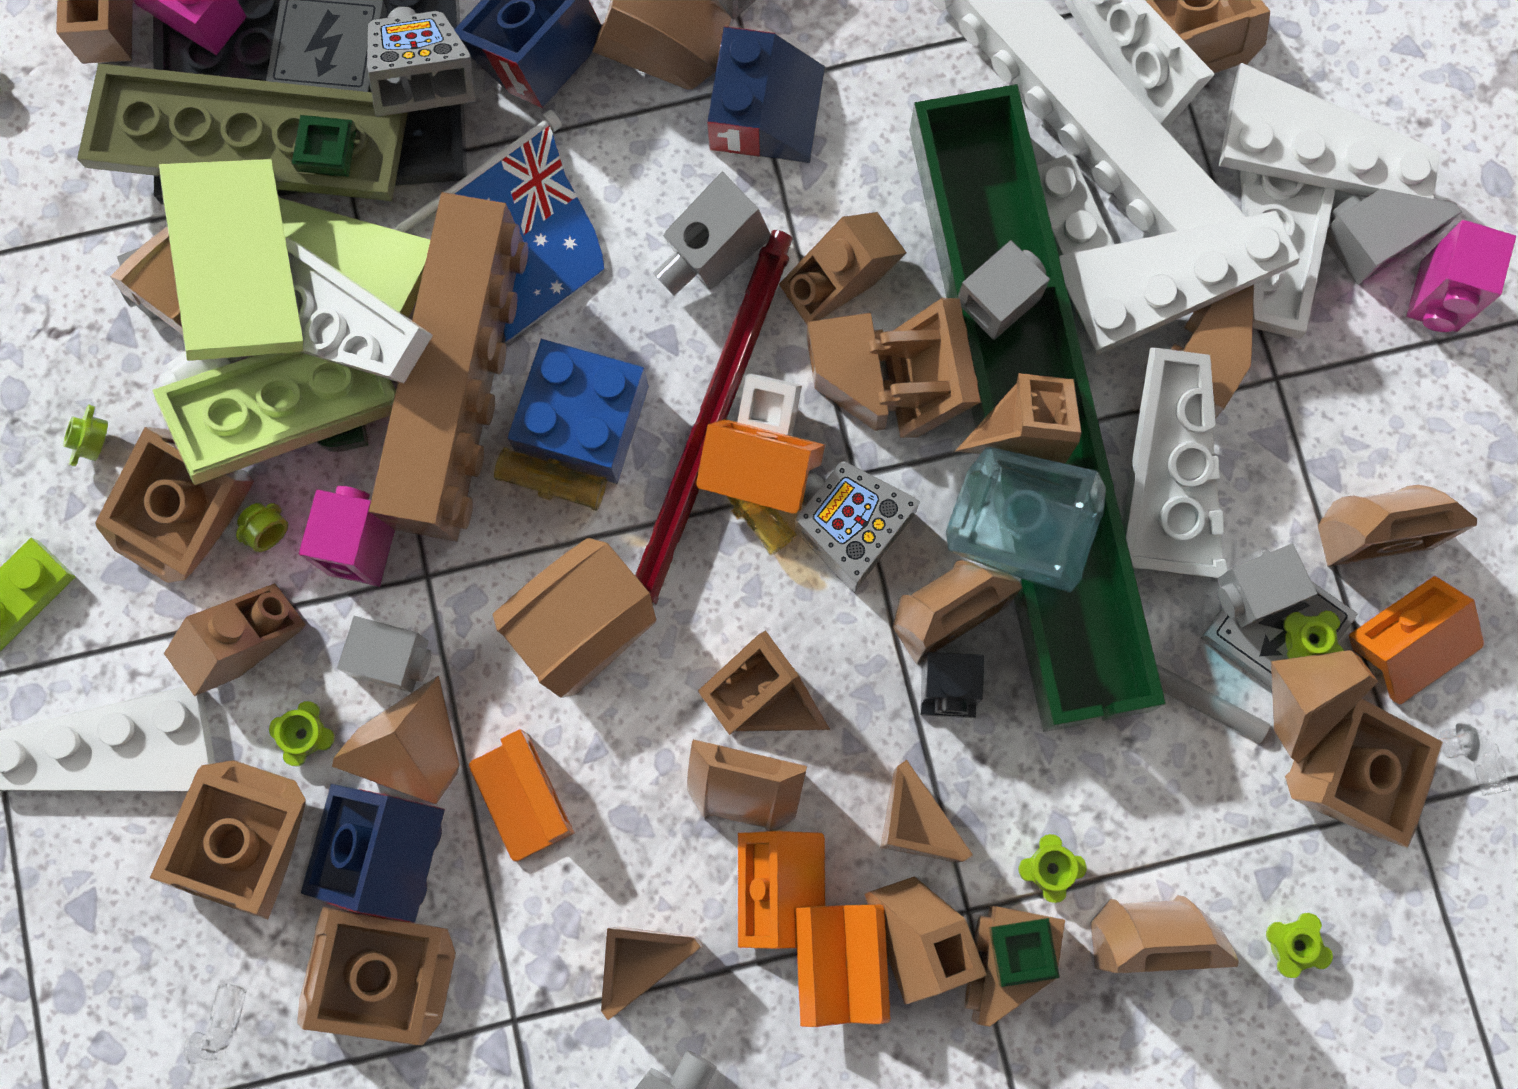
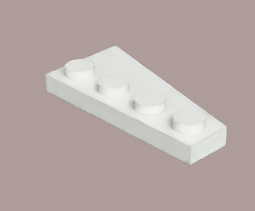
M1063 0L1093 51L1166 130L1215 75L1145 0Z
M1241 63L1235 72L1219 166L1363 196H1370L1379 189H1386L1434 199L1441 152Z
M1240 170L1242 213L1248 217L1277 211L1300 257L1298 265L1254 284L1253 328L1301 339L1308 328L1336 189Z
M1277 211L1062 255L1059 256L1068 297L1096 356L1298 265L1300 257Z
M286 237V246L303 337V351L301 353L404 383L433 335L314 253Z
M1150 348L1122 522L1134 568L1219 578L1228 571L1227 560L1223 559L1221 534L1225 533L1223 511L1219 510L1217 479L1220 478L1219 458L1215 456L1213 428L1216 426L1210 355Z
M187 686L0 730V791L188 792L200 766L215 763L204 693L194 697Z

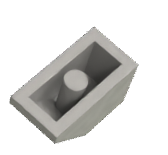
M1379 189L1363 200L1356 194L1332 211L1331 215L1335 220L1327 229L1325 242L1359 285L1440 234L1462 211L1456 203L1386 189Z

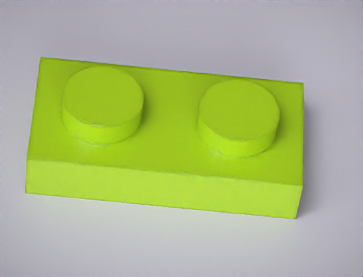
M32 537L0 567V651L76 578L40 541Z

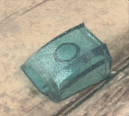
M987 447L966 473L946 529L948 549L952 553L1004 573L1071 592L1082 579L1083 569L1100 519L1103 517L1106 487L1098 471Z

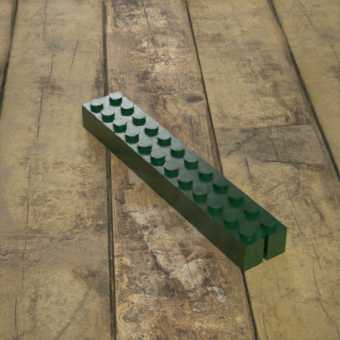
M1018 84L914 102L909 132L946 298L958 299L962 282L1010 240L1021 251L1028 250L1032 252L1042 262L1046 270V276L1050 279L1041 300L995 340L962 309L981 403L971 408L975 428L1017 383L1018 373L1074 379L1081 435L1078 445L1065 464L981 454L1007 572L1017 579L1022 586V589L1014 598L1043 732L1090 724L1101 717L1102 721L1152 712L1166 704Z

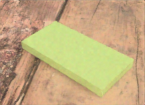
M272 160L159 164L187 361L303 351V337Z
M278 197L285 239L287 237L302 245L407 318L409 317L417 301L430 239Z
M301 352L255 355L152 390L155 401L194 485L390 416L396 394V389L390 379Z

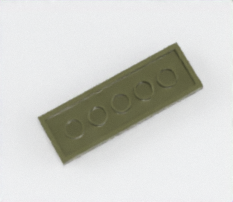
M98 63L77 160L85 168L160 176L159 164L271 159L276 189L392 201L408 112L376 117L371 92ZM300 115L353 120L357 127L349 177L304 173L295 170L291 163Z

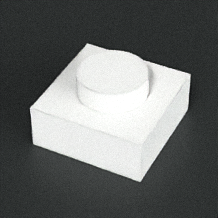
M756 374L746 375L738 423L793 436L802 385Z

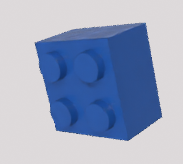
M541 338L507 437L517 456L618 484L649 388L644 367Z

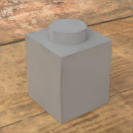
M1010 240L962 282L958 299H960L961 308L995 340L1041 300L1050 279L1046 276V270L1042 262L1032 252L1028 250L1021 251Z
M1293 543L1235 566L1217 578L1221 585L1218 588L1221 605L1229 617H1236L1240 628L1297 606L1318 594Z
M353 616L337 669L355 678L412 693L416 681L422 682L430 666L431 650L426 649L429 641L418 632Z

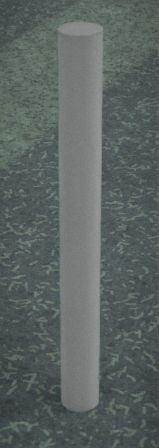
M1156 664L1164 693L1258 743L1263 741L1269 731V723Z

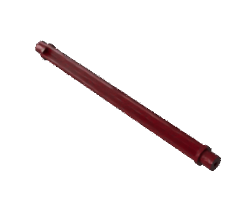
M772 230L766 246L760 249L744 299L735 316L700 406L699 415L693 424L653 527L652 536L646 545L635 576L650 593L654 606L657 605L659 600L658 596L673 560L674 551L680 542L700 490L696 482L708 424L727 419L781 276L790 258L787 254L793 238L786 232Z

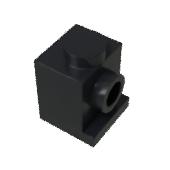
M927 652L922 661L920 715L976 718V706L983 700L984 655Z

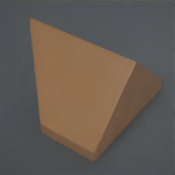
M1018 373L1017 383L955 451L1065 464L1078 445L1081 435L1074 379Z
M766 630L759 633L698 690L701 697L729 735L736 731L830 730L800 676Z
M1348 650L1271 661L1274 731L1290 758L1300 763L1378 683V680L1362 659L1353 651Z
M439 675L359 727L335 755L332 767L437 804L459 770V760Z
M905 760L893 770L880 848L956 863L964 862L973 854L909 762Z
M617 926L607 928L601 1012L607 1020L613 1018L703 947L700 940L696 936Z

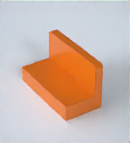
M727 419L714 422L707 426L696 485L699 489L794 514L801 510L809 471L821 466L825 445Z
M1433 576L1348 634L1352 650L1383 672L1389 698L1399 705L1484 646L1475 600L1436 576Z
M522 729L501 738L502 746L469 763L471 773L510 858L517 862L575 834L529 734Z
M792 831L738 833V948H797L795 908L825 906L824 834Z
M833 905L795 908L800 1026L822 1027L846 1023H889L891 1017L883 905Z

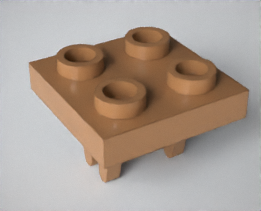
M941 298L893 331L882 332L880 334L881 340L875 339L868 342L870 353L887 355L888 376L893 384L890 386L891 391L879 392L878 396L880 405L896 406L895 412L900 438H918L981 403L978 380L974 372L967 337V327L964 322L960 299Z

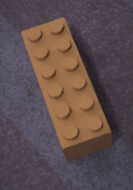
M441 192L412 319L413 322L433 336L404 383L398 382L369 508L371 514L396 531L458 542L460 529H467L473 511V499L468 497L472 476L478 477L480 475L484 461V446L479 445L483 425L489 426L491 424L495 410V395L490 393L494 374L500 375L502 373L506 360V344L501 342L505 323H513L517 309V293L512 292L516 273L523 274L528 258V244L523 242L519 225L515 224L506 203Z

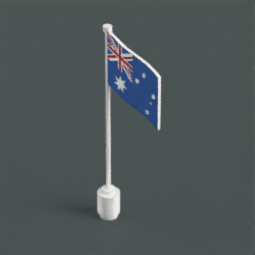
M551 109L542 115L543 121L444 192L506 203L515 224L519 225L523 242L528 244L526 268L523 274L516 273L512 292L517 293V309L513 323H505L506 345L605 272L603 254L595 229L563 169L552 133L561 128L562 123ZM441 194L393 229L406 233L437 211ZM184 351L166 364L169 370L160 375L159 378L164 385H168L242 359L240 357L187 361L186 352Z

